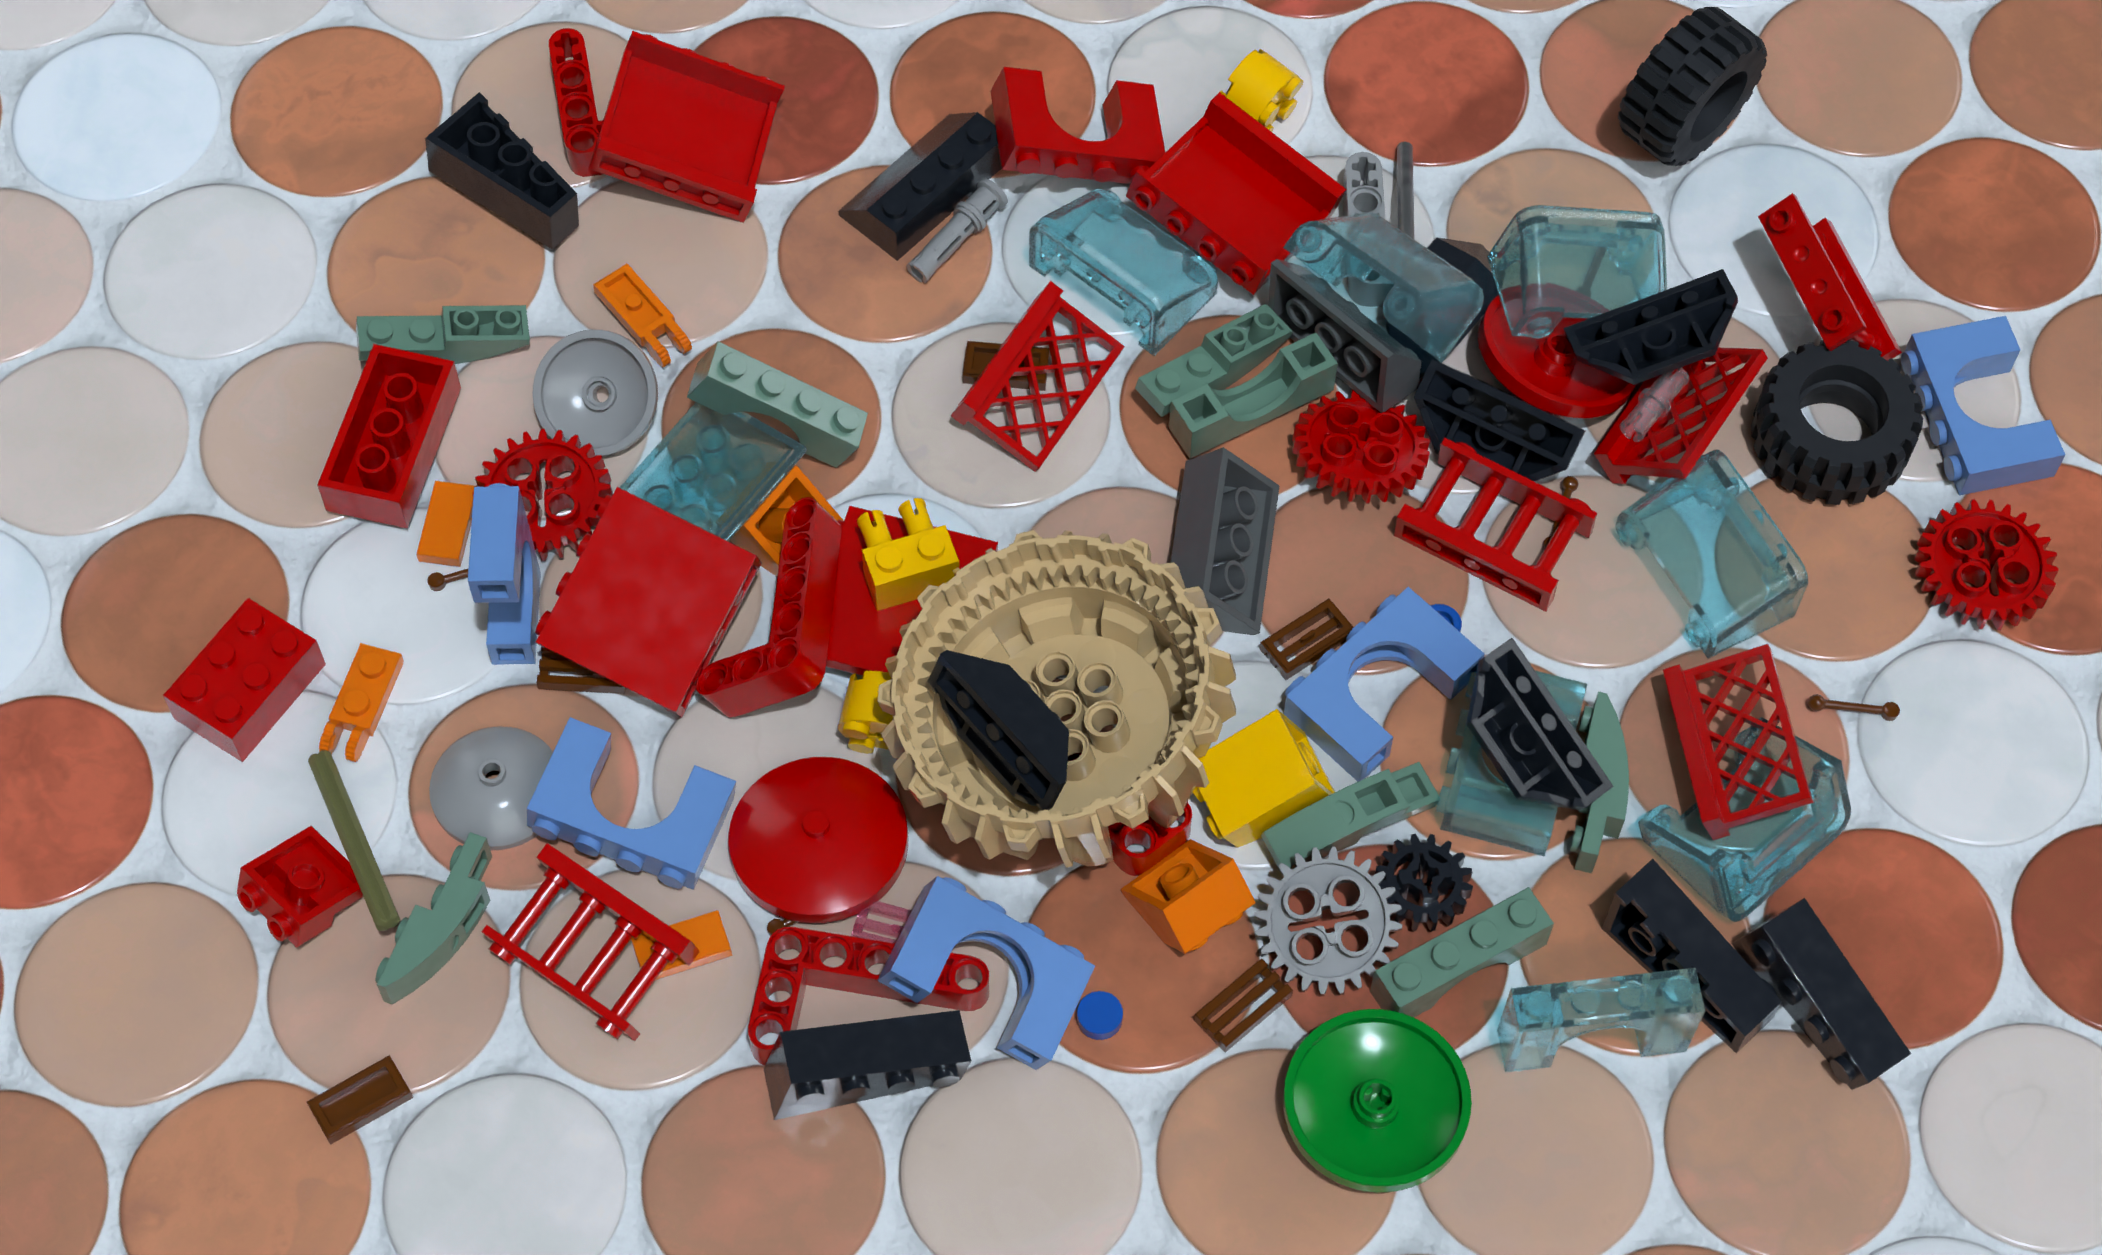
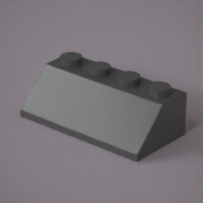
M1279 259L1271 263L1268 306L1292 330L1290 338L1294 342L1316 332L1338 363L1336 376L1380 413L1387 411L1418 389L1421 360L1418 359L1411 349L1402 346L1388 334L1384 327L1371 321L1360 312L1353 302L1345 300L1331 288L1326 280L1318 278L1306 267Z
M1223 447L1186 461L1171 563L1174 562L1179 567L1185 588L1199 586L1203 590L1208 608L1214 609L1222 631L1256 635L1260 633L1280 486Z

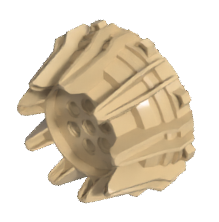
M1035 530L1016 534L1014 543L1009 544V547L997 552L991 548L985 551V555L973 560L963 568L959 569L957 567L952 570L954 577L947 583H942L940 586L928 585L917 597L922 610L916 620L913 619L912 622L901 626L899 632L903 639L896 656L887 658L885 666L892 679L880 684L878 687V703L882 711L894 715L893 720L881 734L892 757L898 758L893 764V768L904 790H910L913 797L923 808L940 803L942 805L946 804L942 824L952 842L958 844L969 837H973L983 856L989 860L1003 852L1029 860L1035 854L1039 840H1042V838H1055L1057 849L1066 868L1073 866V861L1085 866H1098L1114 861L1108 826L1121 822L1133 829L1147 821L1150 816L1156 823L1167 829L1184 813V808L1195 787L1205 788L1209 784L1203 763L1198 758L1206 755L1212 742H1217L1223 726L1222 723L1236 715V706L1230 688L1225 687L1236 680V672L1230 653L1210 647L1223 632L1214 609L1208 608L1203 590L1199 586L1185 588L1179 567L1174 562L1158 564L1156 562L1153 564L1151 562V551L1147 543L1131 538L1124 544L1116 542L1112 544L1109 534H1101L1098 538L1073 535L1072 531H1064L1061 535H1057V538L1045 539L1040 537ZM949 650L1008 664L1031 686L1032 690L1059 718L1067 714H1074L1071 719L1062 721L1069 729L1068 756L1074 753L1082 754L1077 759L1067 762V781L1052 809L1042 811L1038 806H1032L1015 799L956 734L942 708L939 694L934 693L928 683L940 653ZM1067 675L1062 681L1052 682L1058 676ZM1100 686H1109L1103 692L1093 693ZM1116 725L1109 732H1100L1105 726Z

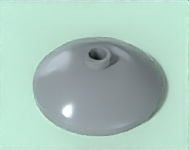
M592 329L566 336L549 349L541 360L535 374L533 404L543 429H545L551 439H553L558 430H562L566 442L575 434L578 435L581 447L588 443L592 444L595 456L615 454L634 444L648 429L657 408L658 385L649 359L635 343L614 332ZM601 387H606L609 392L608 399L604 402H600L597 398V391Z
M488 727L471 732L458 739L442 754L432 772L429 794L437 821L451 837L462 844L465 843L470 832L486 837L490 850L514 848L532 840L538 835L532 831L531 827L527 826V807L553 751L539 737L525 730L513 727ZM496 770L500 772L496 778L488 779L485 777L490 771Z

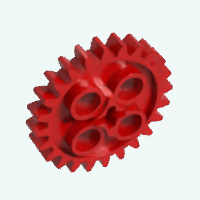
M1354 390L1352 391L1351 398L1347 399L1341 392L1337 391L1333 402L1329 398L1321 396L1319 406L1310 403L1308 404L1307 413H1300L1298 424H1295L1292 453L1297 455L1296 466L1306 467L1305 478L1318 477L1316 488L1320 489L1330 485L1332 487L1331 496L1333 497L1344 491L1347 492L1349 502H1352L1357 494L1362 495L1365 503L1369 504L1372 495H1377L1382 502H1387L1389 491L1400 498L1402 497L1404 487L1410 490L1414 489L1416 479L1422 480L1424 470L1427 468L1430 455L1428 451L1430 439L1424 438L1425 426H1415L1417 421L1416 414L1403 415L1405 405L1402 404L1395 408L1391 407L1387 411L1380 413L1365 399L1360 398L1359 394Z
M541 429L536 440H532L527 431L523 432V443L519 445L511 438L507 439L509 451L505 453L497 448L493 450L497 460L496 463L483 461L482 465L487 475L475 477L478 487H488L495 483L519 486L525 511H530L527 515L534 548L539 552L542 561H546L548 551L553 549L559 558H563V546L568 544L577 551L579 546L577 539L581 536L584 537L587 533L592 535L590 527H596L600 520L596 517L602 500L608 494L613 495L612 487L608 484L612 480L608 469H604L603 457L601 455L595 456L593 446L590 443L581 447L579 436L576 434L566 442L562 430H558L553 439H548L545 429ZM546 462L544 478L548 489L544 491L546 525L540 527L542 509L538 500H541L543 497L540 465ZM564 471H573L568 477L557 478ZM530 473L529 477L523 480H514L520 474ZM562 509H573L565 516H556Z
M1971 499L1967 510L1958 502L1954 503L1950 513L1944 509L1940 510L1936 520L1930 519L1917 543L1919 548L1914 556V561L1920 564L1915 575L1926 578L1921 590L1936 592L1931 604L1937 605L1945 602L1948 605L1945 616L1948 617L1958 611L1962 613L1961 624L1965 625L1970 617L1977 619L1978 628L1982 630L1987 620H1992L1996 629L2001 630L2006 618L2014 627L2019 625L2023 616L2029 620L2032 619L2037 609H2042L2056 585L2053 580L2059 571L2058 567L2052 565L2057 553L2046 550L2051 541L2050 537L2037 538L2036 536L2041 525L2036 523L2027 527L2024 524L2027 513L2023 512L2015 518L2010 515L2011 505L2009 504L2001 512L1996 511L1995 504L1990 499L1985 509H1980L1977 501ZM1997 541H2001L2007 546L2000 545ZM1954 544L1963 546L1966 550L1959 549ZM2006 578L2015 580L2018 584H2013L2009 582ZM1963 581L1972 583L1976 588L1966 585Z

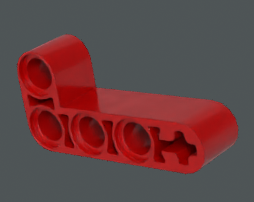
M563 28L551 35L549 51L568 164L572 172L582 177L603 175V173L589 169L603 120L598 121L585 41L579 31L572 28ZM573 57V60L566 61V58Z
M1082 753L1069 755L1068 761L1077 759ZM1187 803L1184 813L1176 819L1181 823L1178 827L1166 829L1156 823L1150 816L1147 821L1133 829L1121 822L1108 826L1114 863L1126 874L1139 876L1186 843L1190 837L1192 809ZM1132 844H1139L1147 848V851L1136 854L1130 852L1127 847Z

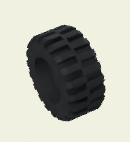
M1718 7L1696 9L1691 16L1686 15L1675 28L1672 27L1664 35L1663 40L1656 44L1649 52L1650 55L1645 62L1641 63L1636 71V76L1626 88V96L1622 98L1620 103L1621 110L1618 112V119L1623 133L1660 162L1668 166L1685 165L1687 161L1694 160L1699 156L1700 152L1706 151L1713 144V141L1727 130V126L1733 119H1736L1745 102H1748L1755 85L1759 83L1762 77L1761 71L1766 66L1767 60L1765 57L1767 56V50L1762 39Z
M1821 340L1819 346H1815L1813 342L1798 346L1796 353L1794 351L1786 353L1779 359L1778 365L1771 368L1753 413L1754 419L1751 424V436L1756 440L1754 449L1760 460L1766 459L1764 468L1773 478L1778 475L1782 479L1780 485L1791 492L1796 489L1804 493L1802 498L1815 501L1817 497L1826 499L1825 504L1840 505L1841 501L1848 499L1849 504L1864 502L1867 494L1870 498L1877 497L1886 491L1887 486L1894 485L1901 477L1922 430L1923 417L1920 413L1923 406L1918 393H1913L1916 386L1908 374L1902 376L1900 373L1902 367L1892 358L1887 361L1881 357L1882 352L1871 346L1867 350L1858 347L1859 342L1848 340L1845 344L1830 351L1824 341ZM1817 403H1832L1846 407L1862 418L1872 436L1858 441L1832 439L1814 429L1804 417L1801 409Z

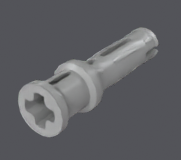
M981 178L976 184L977 190L966 201H960L954 207V216L906 265L908 272L917 281L926 283L972 233L981 232L986 227V220L996 209H1003L1008 199L996 183L989 179Z

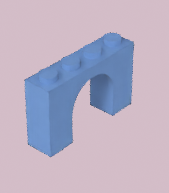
M2006 316L1912 334L1905 351L1901 355L1903 371L1905 375L1908 374L1916 386L1915 393H1918L1921 397L1922 411H1925L1930 423L1929 432L1931 440L1935 446L1939 445L1944 457L1945 474L1949 481L1954 482L1959 496L2054 477L2065 457V452L2051 420L2010 428H1993L1971 419L1963 412L1956 401L1954 387L1965 381L2009 373L2020 352V347Z
M502 483L491 484L488 487H474L468 584L474 603H489L486 646L492 665L536 664L537 634L535 631L538 624L541 572L519 486H509Z
M1409 587L1397 597L1394 594L1387 597L1378 607L1377 615L1367 624L1364 621L1358 623L1348 634L1346 643L1337 651L1332 648L1324 653L1318 660L1316 669L1306 678L1300 676L1295 679L1285 692L1284 715L1302 729L1313 742L1357 782L1365 779L1390 756L1393 736L1370 717L1355 702L1350 693L1348 683L1358 670L1376 661L1392 660L1402 662L1416 669L1451 700L1476 678L1479 660L1485 655Z
M570 717L527 807V826L531 827L532 831L542 838L548 840L560 838L573 843L577 850L586 855L598 856L601 854L612 858L620 867L628 871L640 872L643 870L656 875L659 881L669 887L680 889L684 886L694 890L734 800L736 781L694 765L676 807L667 818L656 825L642 829H629L615 825L599 813L591 798L593 788L611 751V733Z
M935 877L923 887L877 981L918 1003L931 994L950 953L957 944L977 941L997 948L1012 963L1019 981L1018 1002L997 1048L1035 1070L1039 1069L1052 1060L1095 965L1084 960V955L1076 948L1068 945H1058L1046 938L1044 931L1039 927L1026 922L1020 923L1007 916L1005 909L999 904L989 900L981 901L966 892V887L960 882L947 877Z

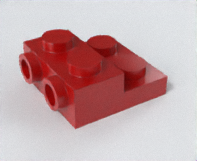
M312 826L242 866L237 887V896L241 905L249 912L258 910L267 919V926L273 937L279 941L288 939L296 948L331 927L334 914L363 897L350 862Z

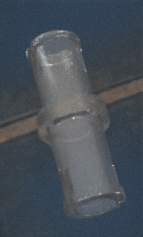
M1678 368L1674 375L1672 374L1673 371L1660 375L1650 388L1643 389L1638 396V404L1626 419L1620 423V430L1627 438L1630 439L1636 431L1637 433L1633 437V441L1641 442L1658 418H1663L1671 410L1670 403L1690 380L1683 368Z

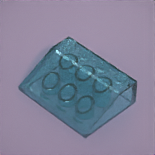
M696 402L619 488L729 541L802 458L807 449L805 445L745 412L723 415Z

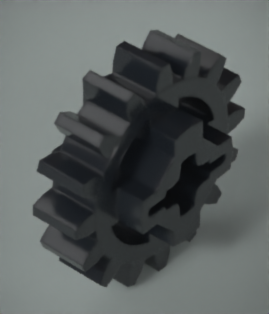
M1411 834L1408 846H1405L1403 842L1397 839L1394 841L1393 853L1384 851L1380 860L1382 866H1376L1375 874L1382 871L1386 873L1384 880L1379 885L1381 889L1395 887L1396 889L1393 896L1387 899L1388 904L1401 905L1402 909L1396 913L1395 921L1401 923L1405 918L1410 919L1411 928L1414 931L1418 929L1420 922H1426L1430 931H1435L1438 919H1441L1448 926L1451 925L1455 916L1454 912L1463 914L1467 905L1465 899L1470 898L1473 885L1467 883L1471 879L1472 868H1461L1465 859L1464 853L1451 855L1449 852L1452 842L1448 840L1441 847L1435 845L1436 840L1433 834L1429 835L1426 843H1420L1417 835ZM1408 861L1409 866L1407 869L1399 870L1398 875H1394L1396 870ZM1453 889L1446 900L1441 903L1438 902L1439 896L1447 895L1448 890Z

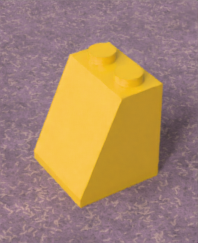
M1278 709L1208 749L1205 756L1199 757L1198 759L1203 763L1209 784L1205 788L1195 787L1193 791L1201 803L1206 802L1211 812L1206 819L1214 835L1219 840L1226 839L1237 848L1261 839V834L1267 829L1307 806L1335 793L1305 732Z

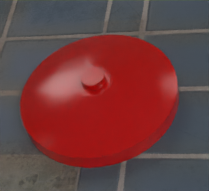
M1539 284L1513 287L1502 292L1491 301L1479 324V348L1490 371L1509 391L1541 410L1571 418L1604 416L1623 406L1637 385L1577 360L1563 328L1608 312L1594 301L1578 293L1555 286Z
M811 757L791 761L769 771L758 779L739 801L730 822L728 837L733 869L745 892L767 911L788 920L804 923H827L846 919L859 914L878 902L892 888L900 876L907 858L909 841L906 815L898 796L891 786L869 768L849 760L834 757Z

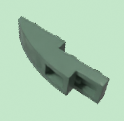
M1264 304L1205 334L1201 346L1139 377L1135 389L1162 417L1170 413L1171 401L1205 384H1208L1215 390H1224L1241 379L1279 348L1291 336L1292 330L1267 304Z
M526 305L442 306V313L437 316H357L356 319L359 360L368 359L373 344L452 360L455 364L511 352L530 343Z
M1599 691L1594 706L1585 705L1579 731L1587 733L1584 744L1614 787L1586 808L1579 810L1580 813L1587 815L1584 827L1576 825L1570 847L1571 852L1578 853L1574 869L1591 874L1599 855L1603 835L1616 839L1620 835L1625 821L1629 794L1628 756L1623 731L1607 693Z
M1417 762L1392 773L1389 769H1386L1347 786L1282 820L1264 831L1261 837L1279 870L1280 863L1287 865L1293 870L1297 867L1295 862L1296 853H1299L1306 862L1312 861L1313 848L1317 847L1321 858L1329 855L1332 846L1336 847L1337 851L1357 844L1364 835L1435 807L1441 798L1420 762Z
M470 832L464 845H458L453 852L450 861L451 872L445 885L439 884L431 900L432 910L415 905L410 917H405L400 922L395 935L396 946L390 958L385 957L381 961L376 973L375 981L384 1002L393 1005L432 978L450 961L479 923L491 901L485 882L481 881L492 858L486 837Z

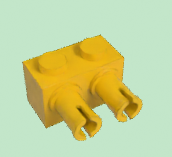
M913 498L916 507L914 512L909 500L899 506L898 511L909 534L906 537L892 540L885 522V516L880 510H872L875 520L873 525L868 512L862 514L857 519V524L867 545V548L862 549L864 577L877 611L916 600L928 585L940 586L942 583H947L954 577L952 570L957 567L959 568V559L946 525L933 527L926 509V503L922 498Z

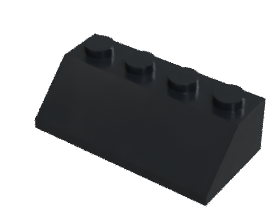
M978 112L949 114L838 211L839 216L898 261L947 218L960 201H966L977 190L976 184L981 178L990 179L1002 169L996 126Z

